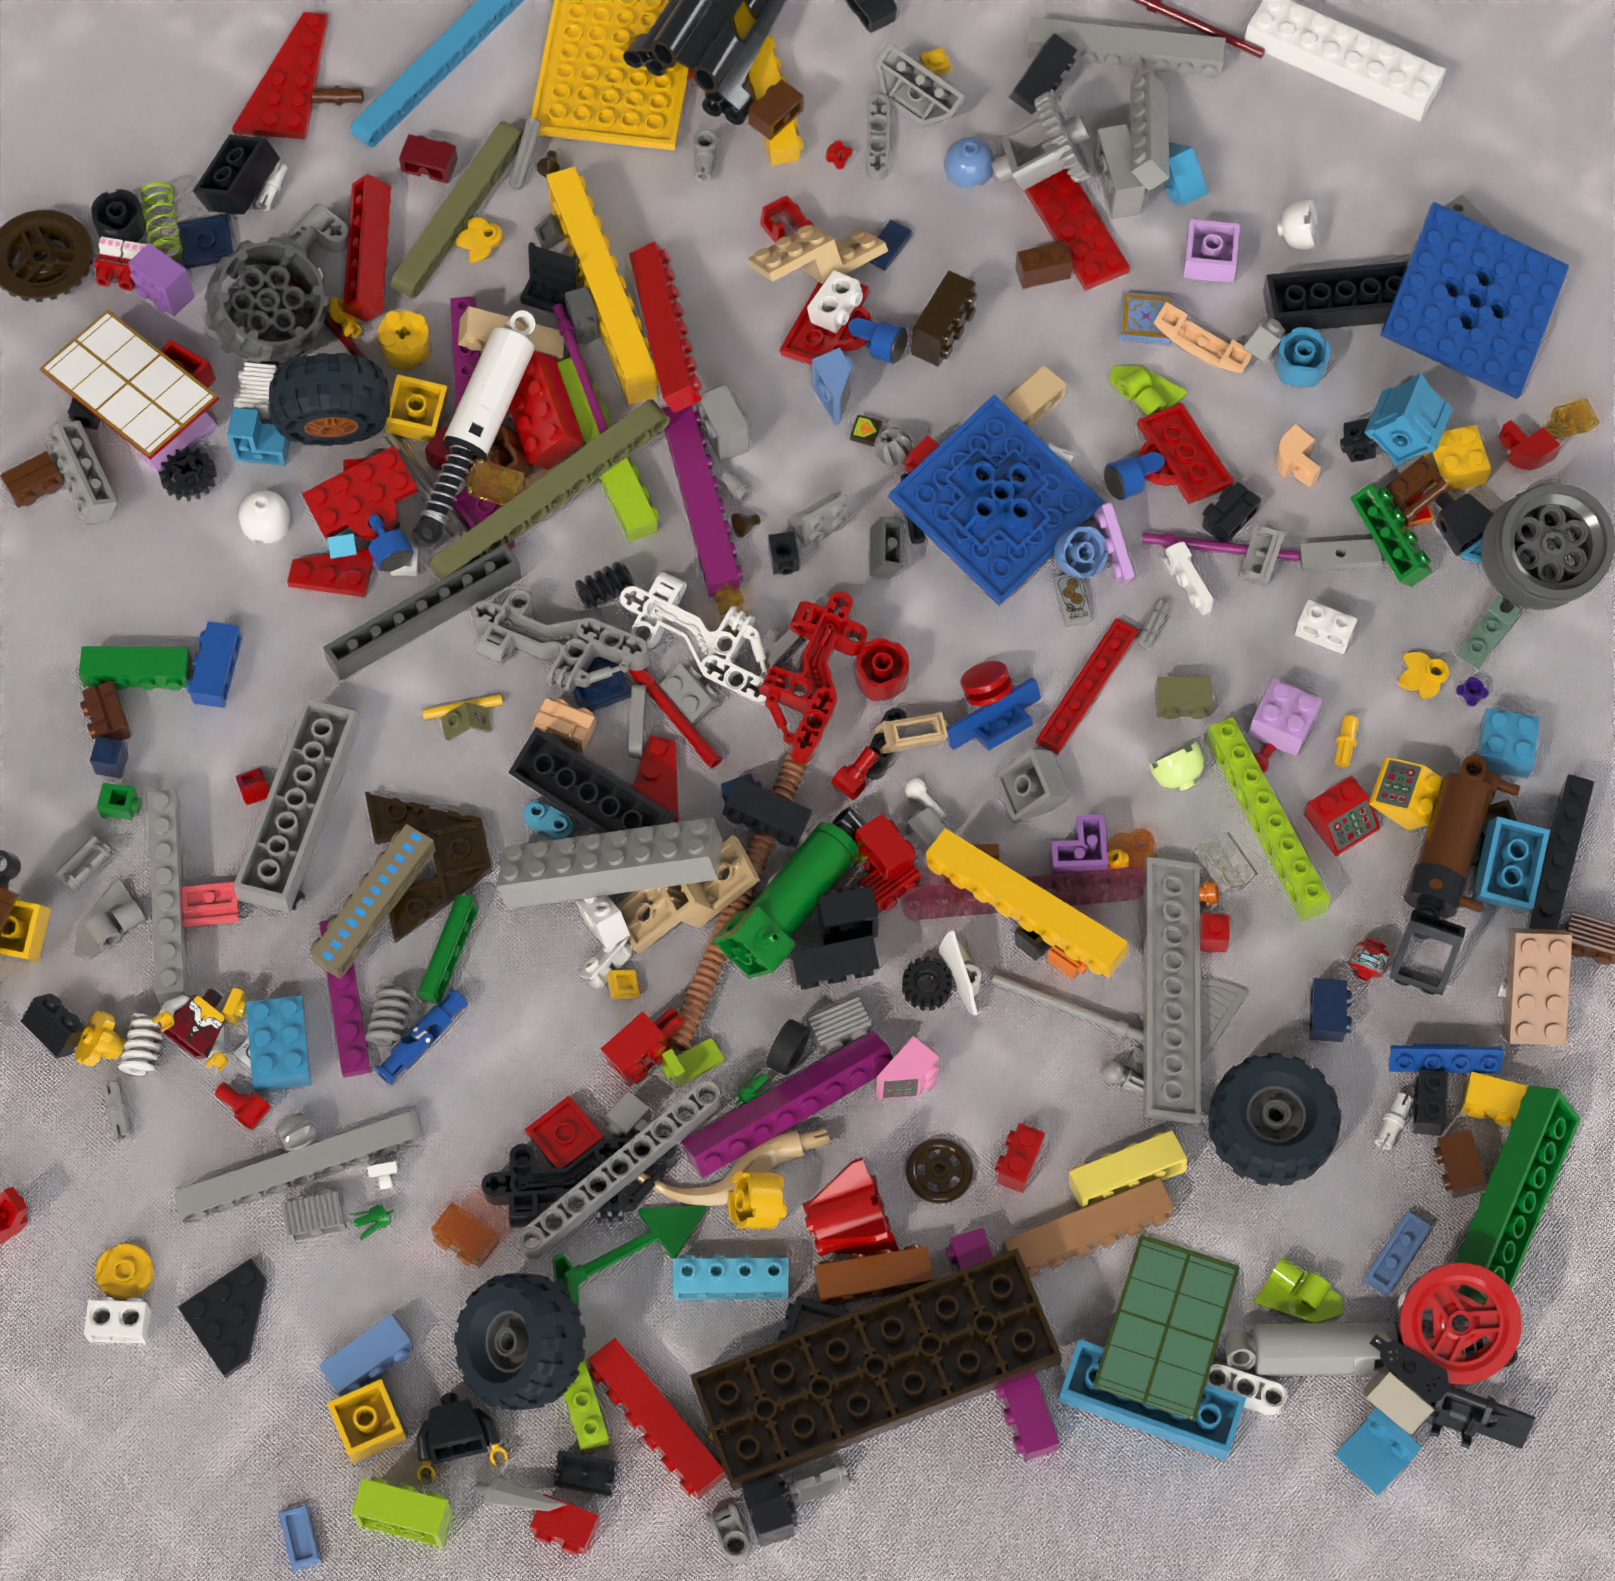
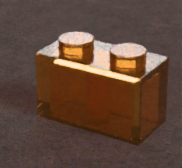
M453 1202L450 1203L431 1228L435 1238L433 1240L434 1243L445 1251L450 1248L457 1253L456 1258L468 1267L473 1264L479 1269L500 1242L495 1231Z

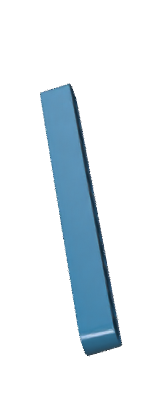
M477 0L354 120L350 127V134L370 148L376 146L524 0Z

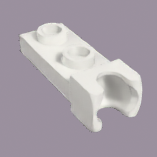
M1179 542L1166 548L1165 552L1168 557L1164 558L1163 561L1171 575L1176 574L1180 587H1185L1192 607L1194 609L1197 608L1202 616L1211 612L1214 599L1192 565V554L1186 544Z

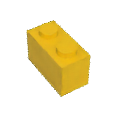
M1471 1072L1466 1081L1460 1112L1467 1113L1469 1117L1474 1119L1487 1118L1495 1120L1499 1125L1511 1126L1519 1111L1521 1099L1526 1094L1527 1085Z

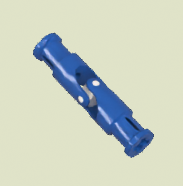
M451 988L448 991V996L438 1006L434 1005L390 1051L391 1055L380 1066L377 1065L374 1068L375 1072L386 1083L393 1085L395 1083L394 1079L402 1070L409 1068L423 1054L425 1049L452 1023V1018L462 1008L465 1009L468 1006L464 997ZM430 1026L429 1031L427 1033L425 1029L426 1027Z

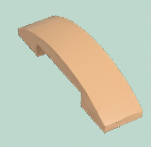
M1167 302L1164 304L1154 324L1168 338L1189 353L1210 364L1229 371L1243 373L1253 354L1243 348V345L1234 340L1230 344L1188 321L1186 319L1187 313Z

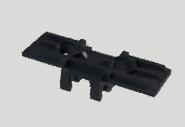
M1449 1382V1389L1440 1401L1431 1402L1434 1411L1429 1416L1434 1417L1429 1435L1438 1438L1441 1429L1445 1426L1461 1432L1460 1446L1467 1449L1470 1448L1472 1437L1476 1433L1522 1449L1535 1421V1416L1497 1403L1495 1398L1488 1396L1486 1399L1450 1386ZM1497 1418V1421L1488 1422V1419Z

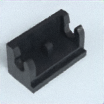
M558 1450L557 1468L553 1475L554 1486L612 1497L618 1470L617 1462Z

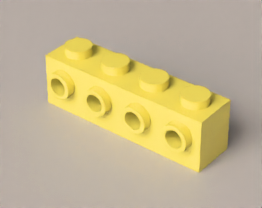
M1172 1130L1166 1133H1157L1149 1140L1139 1144L1132 1143L1126 1146L1124 1150L1114 1154H1104L1098 1160L1088 1164L1077 1165L1069 1171V1186L1079 1206L1083 1209L1157 1178H1161V1181L1186 1172L1187 1156Z

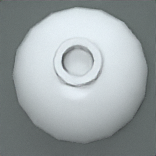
M1311 199L1301 200L1287 206L1282 214V221H1278L1277 224L1279 236H1284L1286 243L1291 248L1297 250L1318 248L1319 232H1316L1318 219L1313 201Z
M258 490L250 493L243 499L239 507L238 521L243 534L250 540L255 541L256 539L263 541V543H271L283 537L289 529L291 513L285 499L278 493L270 490Z

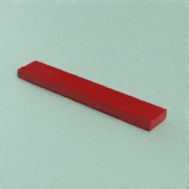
M1117 618L1114 620L1036 738V744L1059 756L1139 633L1138 629Z

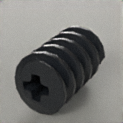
M617 561L614 562L612 565L613 570L609 566H605L603 574L598 570L595 571L594 579L590 575L585 576V584L580 579L575 581L577 594L586 610H588V603L597 608L598 598L605 604L607 603V594L616 599L615 590L618 589L622 592L625 589V585L629 587L634 586L631 574L623 563L621 565Z

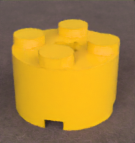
M390 311L385 315L378 328V340L383 358L392 368L404 371L415 369L416 365L421 362L425 363L432 350L429 329L425 318L411 311Z
M739 1171L733 1176L731 1183H735L733 1192H728V1213L731 1222L738 1224L736 1226L737 1229L771 1230L776 1227L780 1219L786 1217L787 1206L783 1202L782 1192L784 1179L781 1174Z

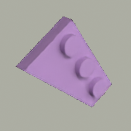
M1111 502L1102 505L1092 517L1098 531L1105 538V543L1103 544L1111 562L1112 574L1121 585L1130 582L1135 576Z

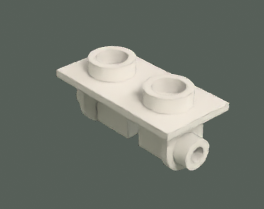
M625 938L607 949L602 945V950L596 957L590 958L585 963L584 970L579 976L592 979L589 984L594 989L603 988L608 982L607 973L609 970H612L609 966L612 964L616 969H620L632 956L633 948L626 943L628 939Z

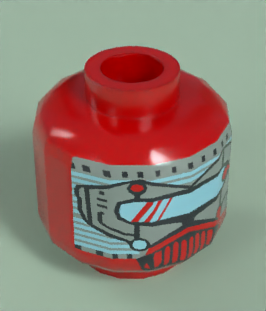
M1369 938L1356 943L1349 960L1350 968L1355 971L1354 976L1364 981L1381 977L1389 960V953L1385 950L1386 945Z

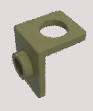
M465 702L441 717L444 737L448 741L470 728L486 733L492 731L487 708ZM475 712L481 715L483 725L476 720Z

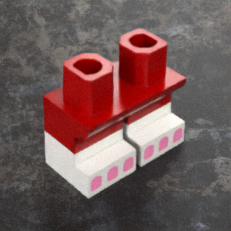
M101 237L99 241V254L97 259H94L97 284L108 287L112 278L119 279L118 284L120 288L132 291L135 283L130 276L131 271L128 262L146 244L129 241L123 243V240Z

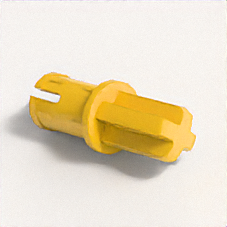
M1350 715L1342 718L1340 735L1336 737L1335 741L1338 745L1334 764L1339 768L1349 767L1353 748L1357 745L1355 737L1360 721L1357 717Z

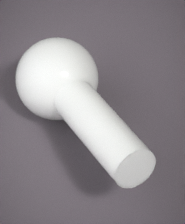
M913 778L906 783L905 793L909 798L913 800L918 799L925 808L929 807L940 821L946 817L942 809L926 793V785L921 779Z

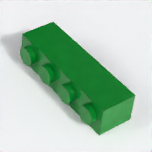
M82 646L78 675L83 687L88 688L98 687L100 684L111 681L116 689L121 690L128 687H140L145 690H152L154 688L180 690L181 688H187L188 680L191 677L192 657L189 649L183 647Z

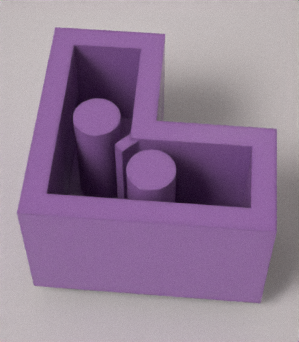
M1104 814L1077 815L1074 828L1075 840L1051 841L1049 853L1051 879L1106 877L1108 856Z

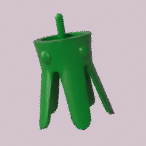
M758 1068L746 1085L736 1090L740 1099L735 1102V1105L741 1101L745 1105L772 1089L769 1088L754 1094L768 1078L767 1074H763L749 1085L760 1071V1068Z
M380 1204L369 1208L368 1211L350 1213L351 1216L366 1214L354 1220L353 1225L355 1227L376 1222L362 1233L360 1240L365 1239L379 1228H386L387 1225H390L388 1215L393 1213L394 1210L386 1212L383 1205Z

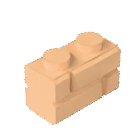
M545 698L540 712H538L533 723L534 729L535 727L545 729L580 752H585L597 726L596 717L593 716L591 711L585 708L577 710L569 707L566 701L559 698L554 700Z

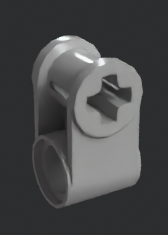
M729 1503L728 1508L711 1514L709 1512L705 1514L715 1539H717L727 1561L732 1564H740L746 1561L750 1554L749 1540L734 1503ZM733 1542H741L744 1545L743 1550L738 1553L729 1551L728 1547Z

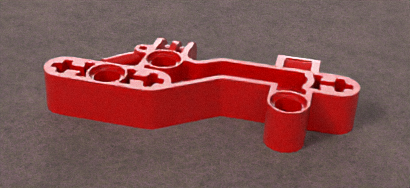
M839 591L833 593L825 608L808 601L799 603L790 621L789 628L797 635L809 640L802 656L801 673L797 674L771 666L767 669V675L759 686L760 693L766 697L765 706L770 710L777 727L782 729L784 742L791 744L790 756L798 764H807L813 759L834 714L837 694L828 666L833 651L837 650L849 656H857L861 647L866 642V628L860 623L849 619L853 601L846 592ZM839 607L841 609L839 611V614L837 615L835 613V610H837ZM853 637L858 639L859 641L855 642L850 640L849 638ZM795 691H800V692L804 693V695H803V696H799V695H796L794 692H795ZM778 703L804 714L795 734L787 730V721ZM822 703H825L822 712L821 710H819V706H821ZM814 723V724L818 725L819 727H818V728H812V727H810L808 724ZM804 740L808 741V746L805 749L802 748Z

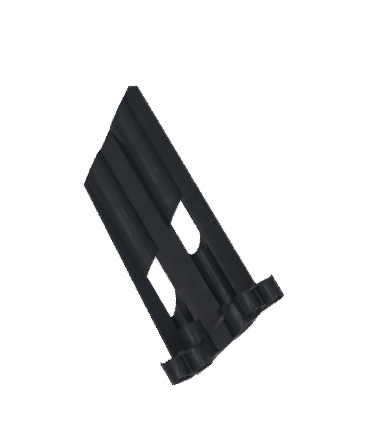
M670 0L650 31L634 37L624 52L623 59L633 68H640L644 64L646 69L655 76H663L667 69L673 68L677 62L692 71L695 82L705 91V99L702 102L703 110L713 117H718L724 113L729 122L741 125L748 117L749 106L754 102L753 98L741 85L786 0H745L749 12L756 22L744 40L738 37L731 23L732 18L744 0Z

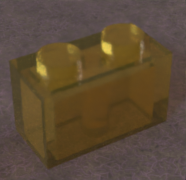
M478 458L475 459L467 477L469 495L502 506L527 489L525 473Z

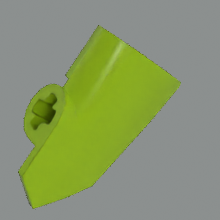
M1113 365L1109 381L1126 400L1133 399L1146 416L1176 405L1187 395V390L1142 366Z
M1284 1257L1279 1260L1269 1279L1254 1299L1255 1304L1311 1323H1319L1343 1315L1342 1297L1330 1289L1331 1285L1324 1278L1313 1272H1305Z

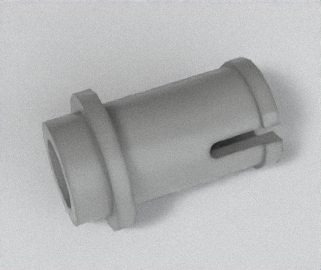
M727 471L720 477L719 484L733 495L735 501L743 503L750 497V486L746 483L743 484L732 472Z

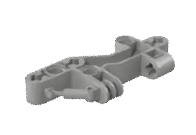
M518 589L512 591L502 606L484 600L475 603L471 609L475 627L478 632L483 634L478 644V654L499 663H505L514 649L517 648L541 659L557 658L549 672L548 682L552 685L557 682L558 687L561 688L566 686V690L569 692L574 691L577 686L586 688L591 683L613 676L612 673L618 671L627 672L629 669L635 671L643 670L650 661L646 642L642 638L596 619L584 618L545 625L533 620L534 608L531 597L525 590ZM611 643H617L616 645L609 646ZM576 654H582L579 657H573ZM595 657H602L619 664V666L613 668L608 666L590 673L586 672Z

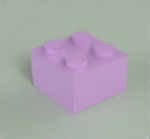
M1190 219L1186 238L1183 278L1233 283L1237 266L1240 224Z
M1273 678L1253 717L1248 736L1266 744L1271 743L1276 748L1297 757L1317 717L1322 699Z

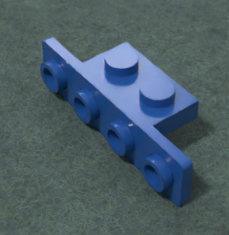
M1030 678L1013 688L1002 700L991 705L982 706L946 727L949 746L955 750L976 738L986 749L991 750L1032 726L1031 716L1023 709L1041 699L1037 681L1034 678Z
M1458 1044L1392 1045L1390 1047L1388 1068L1390 1072H1419L1420 1069L1448 1073H1500L1504 1051L1502 1047H1475Z

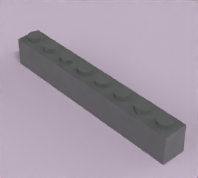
M506 544L500 546L323 646L328 664L340 681L470 608L475 603L484 600L521 579L519 562Z

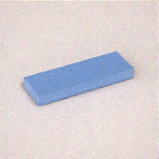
M1407 1211L1363 1282L1388 1297L1431 1230L1432 1225L1412 1212Z

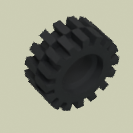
M925 957L924 961L917 958L915 959V964L909 963L908 969H905L903 973L902 992L905 994V999L907 1002L911 1001V1006L914 1008L919 1005L922 1011L925 1010V1007H929V1011L934 1010L936 1005L938 1008L942 1007L943 1001L947 1002L949 994L951 995L950 969L946 970L947 965L944 962L940 965L937 958H934V961H929L930 957ZM923 975L933 976L937 980L938 986L932 992H922L916 985L918 978Z

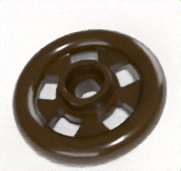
M943 1138L930 1139L919 1144L909 1155L906 1163V1178L913 1192L923 1200L936 1204L949 1203L960 1198L970 1187L973 1179V1165L968 1153L956 1142ZM940 1150L941 1157L930 1159L928 1152ZM953 1155L960 1161V1165L953 1168L952 1163L948 1160ZM918 1164H926V1175H917ZM937 1166H942L945 1171L939 1174L934 1169ZM953 1175L960 1179L954 1188L947 1184ZM929 1181L940 1185L938 1192L926 1188Z

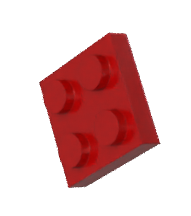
M567 1096L524 1129L527 1136L555 1169L568 1167L593 1146L604 1140V1136L570 1096Z

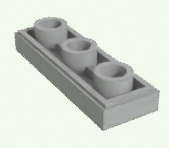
M1374 539L1304 543L1299 545L1302 571L1381 565L1380 549Z

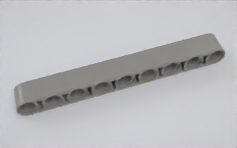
M711 1081L699 1083L527 1225L518 1237L522 1254L529 1259L541 1257L716 1112L720 1106L718 1086ZM705 1093H710L715 1097L710 1102H704L700 1099ZM683 1111H689L693 1114L688 1120H683L678 1115ZM661 1129H668L672 1132L667 1138H661L657 1135ZM640 1147H647L650 1150L645 1156H639L635 1153ZM618 1165L628 1167V1170L623 1174H617L613 1171ZM596 1183L606 1185L602 1192H594L591 1188ZM574 1201L584 1203L583 1208L578 1211L571 1210L569 1206ZM557 1219L562 1222V1225L557 1229L547 1227L551 1220ZM530 1238L540 1240L539 1244L533 1248L527 1247L525 1242Z
M406 1112L182 1188L175 1192L174 1198L181 1221L183 1223H192L412 1148L422 1143L424 1136L416 1113Z

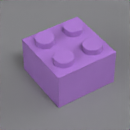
M148 243L128 262L131 271L130 276L136 286V293L143 299L148 298L162 313L167 312L175 317L194 298L187 270L152 244Z

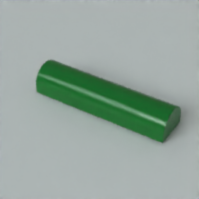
M459 894L455 898L417 991V996L424 1001L439 1005L443 999L479 910L471 896Z

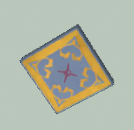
M1123 292L1119 340L1170 344V338L1154 324V321L1166 302L1171 305L1173 304V296Z

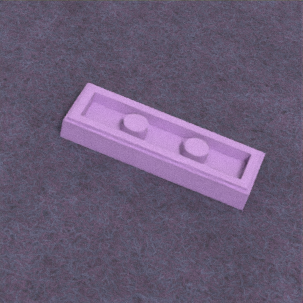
M204 412L151 460L142 453L141 457L159 474V471H162L161 462L168 463V454L174 457L176 449H179L181 453L185 452L186 447L190 449L217 427L216 422Z

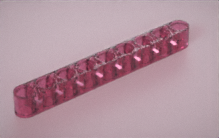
M1137 867L1025 877L1044 890L1047 888L1055 889L1057 893L1053 895L1070 906L1135 900L1142 895L1146 882L1144 872ZM1132 880L1137 882L1138 886L1131 887L1126 882ZM1107 883L1112 888L1103 889L1099 886V884ZM954 884L909 888L903 896L902 910L904 915L910 920L999 913L988 902L982 903L977 899L973 902L965 901L963 897L973 896V893L965 888L960 889ZM1076 885L1084 888V891L1076 892L1072 887ZM939 898H945L949 902L947 904L942 905L937 903L936 900ZM911 901H919L922 905H920L919 907H912L908 903Z

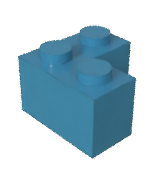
M1170 142L1169 179L1165 183L1167 186L1166 195L1172 203L1185 205L1208 194V190L1194 148Z
M249 407L233 408L227 436L234 460L286 466L291 440L283 437L273 423L262 424L258 410Z

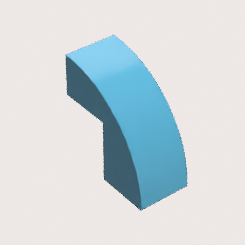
M350 528L327 538L331 559L358 554L357 538Z

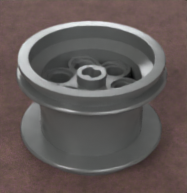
M1567 484L1538 485L1507 501L1489 519L1481 541L1482 564L1494 588L1510 602L1534 610L1557 608L1589 593L1606 575L1615 553L1614 528L1604 507L1586 491ZM1545 514L1553 518V526H1548L1545 523ZM1522 526H1526L1530 530V538L1522 535ZM1567 529L1570 531L1574 541H1571L1567 537ZM1552 540L1556 546V548L1552 550H1549L1546 545V542ZM1521 552H1525L1529 556V564L1521 561ZM1566 555L1573 557L1575 561L1574 567L1567 565ZM1544 566L1551 570V579L1544 577L1542 572Z

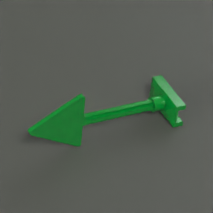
M706 1206L638 1209V1215L650 1231L584 1265L579 1264L573 1267L563 1252L553 1256L554 1282L561 1285L571 1295L570 1300H573L579 1306L578 1285L588 1280L589 1276L656 1241L663 1246L672 1259H676L705 1215Z

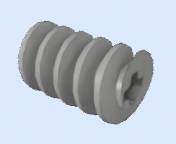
M383 983L378 985L380 990L376 993L377 1001L373 1005L375 1011L371 1013L370 1018L372 1021L368 1025L369 1032L366 1033L365 1038L376 1045L390 1046L392 1041L401 1040V1036L394 1032L403 1031L404 1026L397 1023V1021L406 1020L407 1016L400 1013V1010H408L409 1005L402 1001L411 1000L412 995L400 987Z

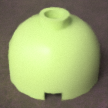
M1197 742L1191 745L1192 751L1187 746L1156 761L1158 767H1156L1155 763L1148 765L1152 775L1160 785L1169 789L1179 787L1181 791L1196 785L1194 779L1201 775L1204 768V759Z

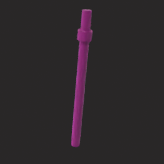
M556 304L553 310L558 321V331L565 339L598 431L602 434L608 429V425L575 340L573 324L567 318L563 305Z
M1143 532L1142 543L1162 545V548H1168L1176 543L1184 542L1190 549L1246 555L1249 545L1178 537L1175 536V533L1164 532V535ZM1280 549L1277 559L1298 561L1299 551Z

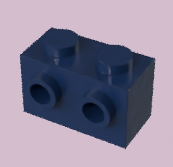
M1313 979L1310 987L1309 1040L1343 1042L1346 1033L1351 1032L1352 1018L1347 1016V1007H1351L1352 991L1347 990V980Z

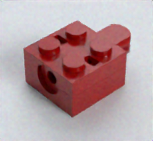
M675 1008L668 1009L654 1023L642 1011L600 1048L608 1064L630 1087L634 1083H641L655 1064H662V1054L671 1049L667 1040L681 1029L686 1021L681 1015L677 1016L678 1011Z

